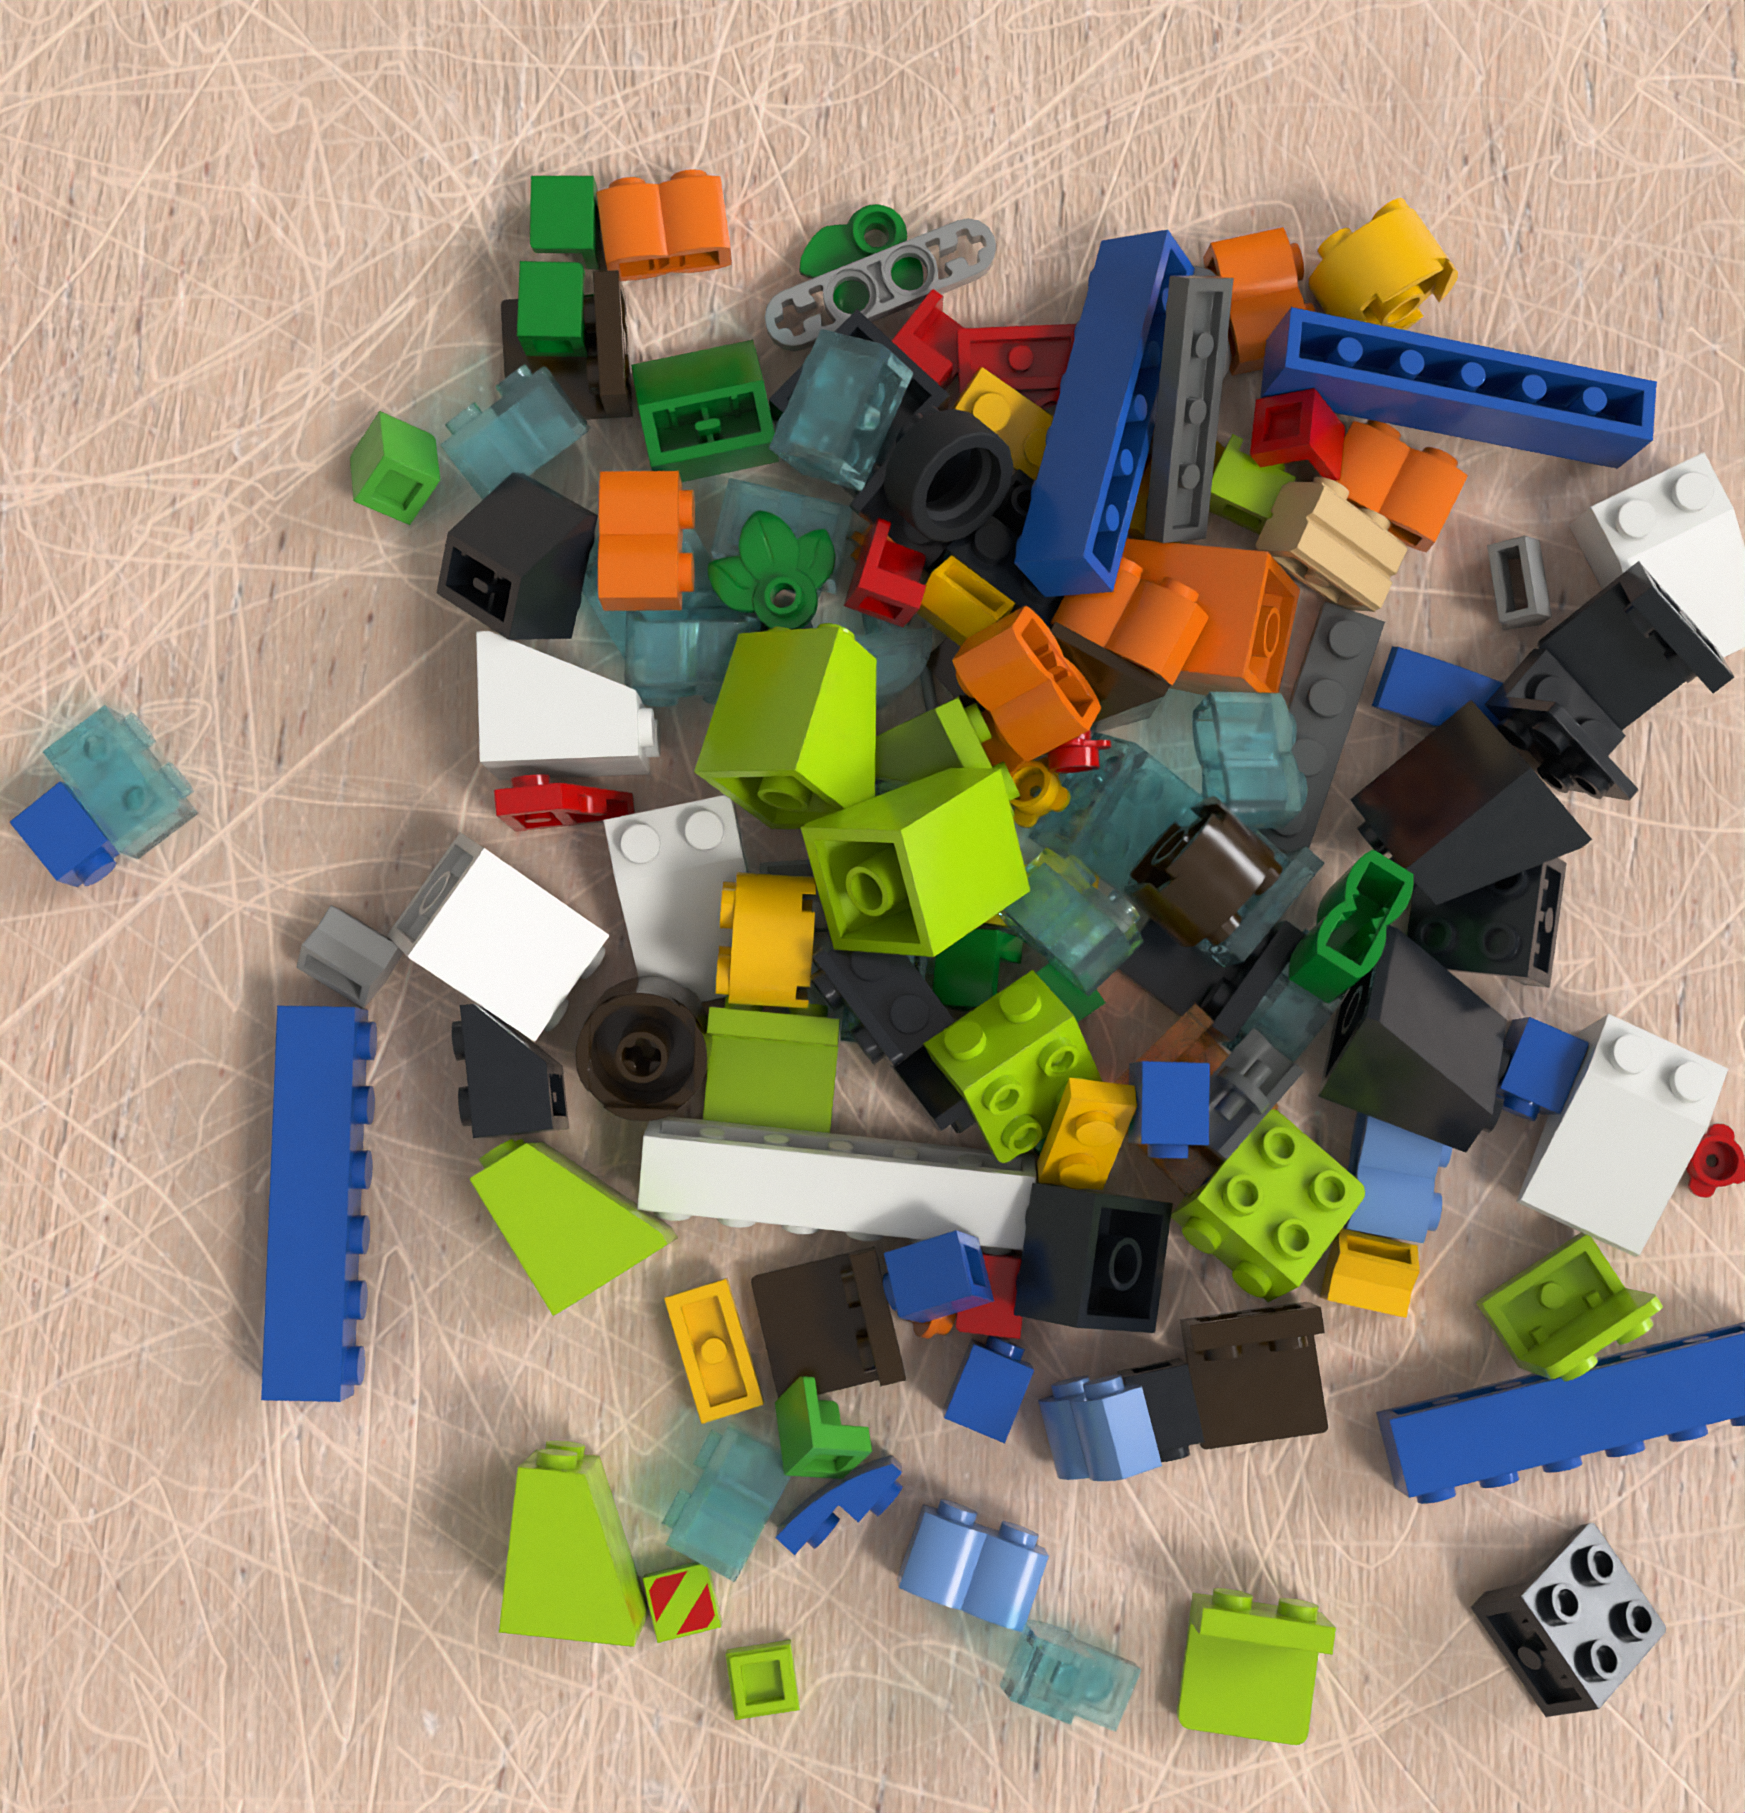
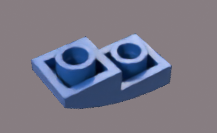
M1392 646L1372 707L1422 727L1437 728L1467 702L1472 700L1497 728L1500 721L1484 704L1503 682L1421 653Z
M890 1455L854 1468L844 1479H833L791 1512L777 1527L775 1538L791 1553L796 1555L806 1542L815 1549L826 1539L840 1520L833 1513L838 1505L858 1523L869 1510L878 1517L888 1508L903 1488L896 1481L902 1473L901 1463L894 1456Z

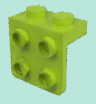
M959 696L876 736L875 797L949 768H1001L1008 800L1011 801L1021 795L1005 762L1003 761L992 766L982 743L993 737L977 704L974 703L964 708ZM1009 802L1012 816H1015L1014 809Z
M1033 970L924 1043L933 1062L964 1098L991 1153L1001 1163L1009 1162L1018 1155L1028 1152L1048 1135L1069 1078L1103 1082L1074 1015Z
M726 996L724 1008L709 1007L707 1033L712 1035L713 1042L707 1070L703 1120L830 1133L841 1021L836 1018H827L828 1006L808 1003V1008L789 1007V1014L763 1012V1006L728 1004L729 996Z
M1271 1109L1225 1162H1222L1208 1182L1182 1199L1172 1212L1171 1218L1182 1227L1183 1236L1192 1246L1204 1253L1213 1254L1232 1270V1278L1239 1287L1255 1297L1264 1298L1267 1302H1270L1301 1285L1364 1199L1365 1188L1358 1179L1283 1114L1275 1109Z
M1582 1232L1476 1301V1304L1519 1368L1551 1380L1561 1377L1564 1382L1573 1380L1592 1369L1598 1362L1594 1354L1615 1340L1619 1345H1623L1645 1334L1653 1326L1650 1317L1663 1308L1655 1294L1625 1288L1593 1238Z
M1214 1588L1213 1595L1192 1593L1177 1705V1718L1180 1724L1190 1730L1288 1745L1304 1743L1309 1732L1319 1653L1333 1655L1336 1627L1322 1612H1318L1319 1606L1317 1604L1304 1600L1279 1598L1278 1605L1252 1602L1253 1595L1226 1588Z

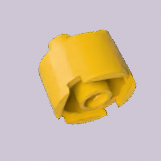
M1397 198L1380 208L1370 222L1355 232H1352L1348 227L1342 228L1324 240L1317 250L1323 260L1310 275L1308 287L1328 315L1407 330L1424 317L1418 307L1432 293L1437 301L1440 302L1451 291L1457 281L1458 271L1417 212L1410 208L1403 198Z
M737 872L736 882L723 881L720 928L733 929L732 946H719L715 994L729 995L728 1004L808 1008L807 989L796 988L810 987L815 912H812L813 900L802 899V894L816 895L814 877Z

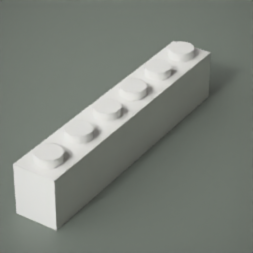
M667 1116L662 1119L649 1121L643 1136L637 1210L653 1211L654 1215L658 1218L670 1221L686 1220L691 1216L717 1218L721 1224L737 1228L749 1227L756 1222L778 1224L784 1230L795 1234H813L820 1229L844 1231L849 1237L861 1241H876L884 1236L910 1238L912 1243H917L957 1230L978 1237L982 1252L1002 1255L1010 1253L1012 1249L1023 1250L1026 1230L1025 1214L1030 1202L1032 1183H1036L1035 1157L1033 1154L1022 1153L1009 1162L1001 1163L990 1150Z

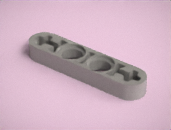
M970 218L957 220L783 290L775 295L767 305L765 322L768 335L777 346L793 352L804 350L826 341L852 315L839 310L833 301L834 291L844 281H858L868 290L870 296L869 303L860 312L871 322L921 303L932 289H935L940 294H944L976 281L986 275L993 265L996 251L995 237L989 227L979 220ZM966 235L971 244L978 242L983 244L984 247L978 251L977 264L969 266L964 257L956 258L945 263L944 270L949 276L944 279H938L936 259L928 249L929 247L938 245L939 257L941 258L957 250L958 237ZM902 258H917L923 262L927 269V280L916 290H903L892 280V268ZM820 291L823 292L825 311L834 323L822 326L821 314L819 313L803 321L804 333L801 335L793 336L789 328H782L780 330L775 324L784 319L783 308L793 305L798 313L807 312L816 308V301L811 295Z

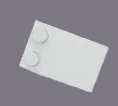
M1704 452L1591 506L1569 525L1602 590L1636 562L1640 561L1718 648L1723 658L1745 647V546L1734 508Z
M726 795L603 820L616 886L638 977H659L673 981L696 993L701 1003L729 996L715 994L719 946H732L733 929L720 928L723 881L736 882L737 872L749 873L733 800Z
M1607 1014L1581 1030L1578 1038L1589 1042V1046L1561 1114L1548 1115L1516 1202L1636 1257L1641 1254L1708 1128L1728 1068Z

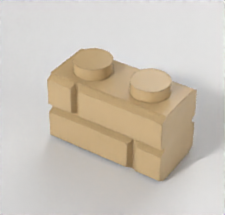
M1315 477L1312 482H1288L1283 485L1271 509L1273 516L1266 520L1256 542L1257 550L1269 552L1283 569L1335 605L1357 611L1375 612L1380 609L1393 583L1390 581V577L1397 574L1408 550L1405 543L1388 531L1391 524L1390 521L1373 510L1356 508L1347 501L1349 490L1334 480L1325 477Z

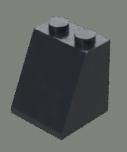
M1472 700L1467 702L1350 799L1366 820L1357 827L1364 839L1375 851L1383 856L1390 852L1392 855L1389 858L1390 860L1413 873V889L1419 886L1436 905L1581 849L1592 840L1547 785Z
M1389 925L1386 928L1385 947L1378 962L1366 975L1344 993L1338 1003L1318 1097L1466 1153L1481 1131L1490 1133L1494 1129L1502 1111L1504 1098L1496 1094L1497 1084L1501 1081L1507 1069L1511 1054L1510 1049L1503 1047L1507 1020L1401 930Z

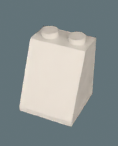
M476 632L480 763L499 780H510L517 776L545 774L549 775L550 778L650 774L649 757H660L659 720L654 719L653 708H645L636 690L513 640H508L493 632Z
M461 832L387 934L408 958L534 1042L543 1030L546 1032L551 1031L562 1019L569 1003L565 998L579 978H588L600 965L605 955V948L602 945L609 937L603 930Z

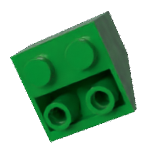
M753 339L631 365L637 404L652 471H679L681 482L779 462L776 436Z

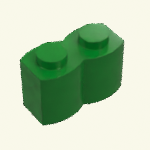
M1374 849L1360 857L1323 896L1317 911L1316 926L1301 939L1292 954L1289 964V980L1328 1004L1338 999L1376 965L1381 957L1386 942V928L1403 913L1411 899L1414 885L1413 873Z

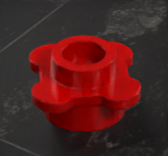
M1091 730L1043 754L1048 756V771L1065 774L1097 770L1100 768L1099 750L1110 749L1111 741L1091 740Z
M1725 1124L1711 1125L1707 1133L1703 1135L1686 1167L1690 1177L1688 1188L1695 1196L1711 1197L1717 1187L1728 1186L1732 1183L1740 1184L1745 1181L1744 1153L1739 1144L1734 1141L1735 1134L1729 1126ZM1710 1154L1714 1155L1717 1160L1713 1167L1708 1166L1706 1163V1158Z

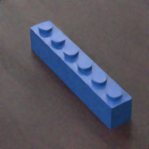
M1168 229L1102 240L1094 269L1090 272L1088 292L1081 318L1075 326V340L1066 372L1061 378L1060 395L1052 425L1046 433L1045 451L1037 479L1032 485L1029 510L1023 532L1016 544L1014 563L1045 597L1113 592L1155 428L1170 276H1193L1195 270Z
M1291 307L1266 339L1260 398L1315 388L1334 413L1618 469L1653 441L1657 381Z
M277 1006L261 1400L341 1402L353 1396L354 1385H361L364 1379L365 1350L363 1346H356L357 1320H363L367 1311V1283L365 1280H358L359 1254H366L369 1248L370 1220L368 1215H361L362 1189L370 1188L373 1162L371 1151L363 1150L364 1124H372L375 1111L373 1086H366V1060H374L377 1050L376 1023L368 1022V1010L329 1006Z
M1745 1322L1597 1358V1364L1592 1369L1566 1382L1561 1377L1551 1380L1534 1373L1378 1411L1376 1415L1395 1489L1409 1498L1416 1496L1417 1502L1420 1504L1435 1503L1456 1496V1486L1479 1481L1481 1488L1501 1487L1517 1482L1519 1480L1518 1471L1542 1466L1543 1472L1546 1473L1567 1471L1583 1464L1581 1456L1603 1450H1605L1607 1457L1632 1455L1646 1449L1644 1440L1667 1435L1668 1440L1671 1442L1693 1440L1708 1434L1707 1425L1729 1419L1732 1426H1745Z

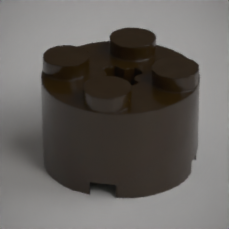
M1211 796L1190 808L1199 818L1189 826L1181 827L1175 821L1152 843L1129 874L1138 884L1124 886V893L1181 947H1193L1205 938L1214 946L1222 943L1236 930L1242 920V916L1237 911L1252 895L1259 896L1267 891L1277 881L1283 871V867L1274 859V852L1216 796Z
M648 976L631 978L607 989L598 999L580 1031L575 1058L580 1081L586 1090L590 1091L604 1105L603 1108L623 1119L653 1121L674 1113L696 1093L704 1080L713 1042L712 1035L707 1033L708 1015L696 993L673 981ZM638 1038L648 1039L651 1047L656 1048L653 1057L642 1056L641 1046L635 1045Z

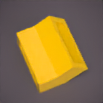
M951 555L932 572L925 584L927 586L920 609L916 613L961 647L967 638L1008 616L1015 602Z
M1341 1229L1334 1239L1327 1259L1320 1298L1407 1318L1412 1290L1420 1272L1418 1246Z

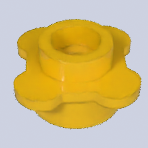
M1044 757L1039 761H1026L1011 773V777L1021 796L1009 802L1015 806L1013 820L1020 827L1030 828L1036 824L1039 817L1047 815L1052 811L1061 812L1070 802V792L1065 787H1062L1059 779L1060 773L1048 771V757ZM1041 788L1039 795L1033 797L1035 792Z

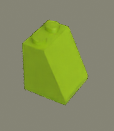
M822 623L817 628L791 630L784 627H774L764 632L739 633L694 772L771 829H801L800 827L811 821L875 797L877 659L855 640V636L850 630L832 623Z
M949 768L821 817L800 827L834 950L935 957L1031 891L1001 768Z
M512 1138L480 1157L479 1161L484 1170L469 1178L553 1316L678 1239L671 1226L648 1211L637 1210L638 1204L545 1142L525 1143L523 1138L514 1141Z
M547 1441L545 1449H536L517 1469L499 1633L634 1647L647 1620L648 1605L601 1458L595 1455H585V1445L581 1443Z

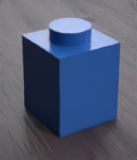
M61 781L10 821V824L55 880L77 888L81 884H84V886L93 885L106 877L117 864L114 858L127 848L84 793Z
M1531 1017L1513 1019L1503 1043V1047L1511 1051L1510 1060L1504 1076L1497 1084L1496 1094L1504 1098L1502 1109L1530 1121H1535L1538 1113L1542 1115L1561 1114L1589 1042Z
M1150 1061L1129 1063V1085L1135 1086L1137 1108L1128 1127V1143L1148 1144V1158H1188V1145H1209L1210 1063Z
M955 1230L884 1253L888 1272L883 1275V1288L889 1305L894 1311H897L899 1318L925 1323L994 1302L978 1237Z
M989 1335L986 1344L971 1339L942 1409L943 1417L1005 1444L1035 1370L1030 1363L1021 1360L1025 1349L997 1336Z

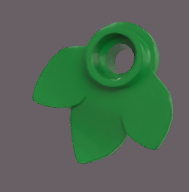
M879 204L862 207L851 216L848 224L823 227L812 237L802 254L799 272L801 275L813 279L907 241L906 225L902 217L890 207ZM871 230H880L886 235L887 242L883 246L873 247L866 242L864 236ZM902 258L892 268V280L901 289L911 291L923 285V268L920 260L917 258ZM854 280L844 281L838 285L833 295V301L837 308L848 314H853L856 309L859 311L865 309L870 298L866 287Z
M762 510L755 511L742 528L738 545L740 556L725 557L709 562L707 570L710 583L720 600L731 610L756 613L759 620L767 628L802 629L813 619L817 611V590L833 574L836 561L834 545L826 529H816L796 539L791 528L780 517ZM780 591H794L796 593L795 600L790 606L780 608L774 605V598Z

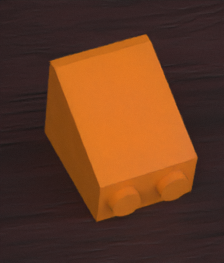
M1127 538L1122 556L1143 568L1144 571L1140 577L1141 579L1160 585L1164 577H1169L1185 584L1199 594L1195 603L1209 616L1173 686L1169 688L1276 710L1300 588L1271 554L1266 551L1181 543H1160Z

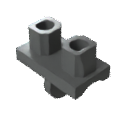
M1255 1028L1248 1033L1210 1076L1209 1145L1206 1146L1224 1162L1304 1072L1296 1063L1273 1047Z

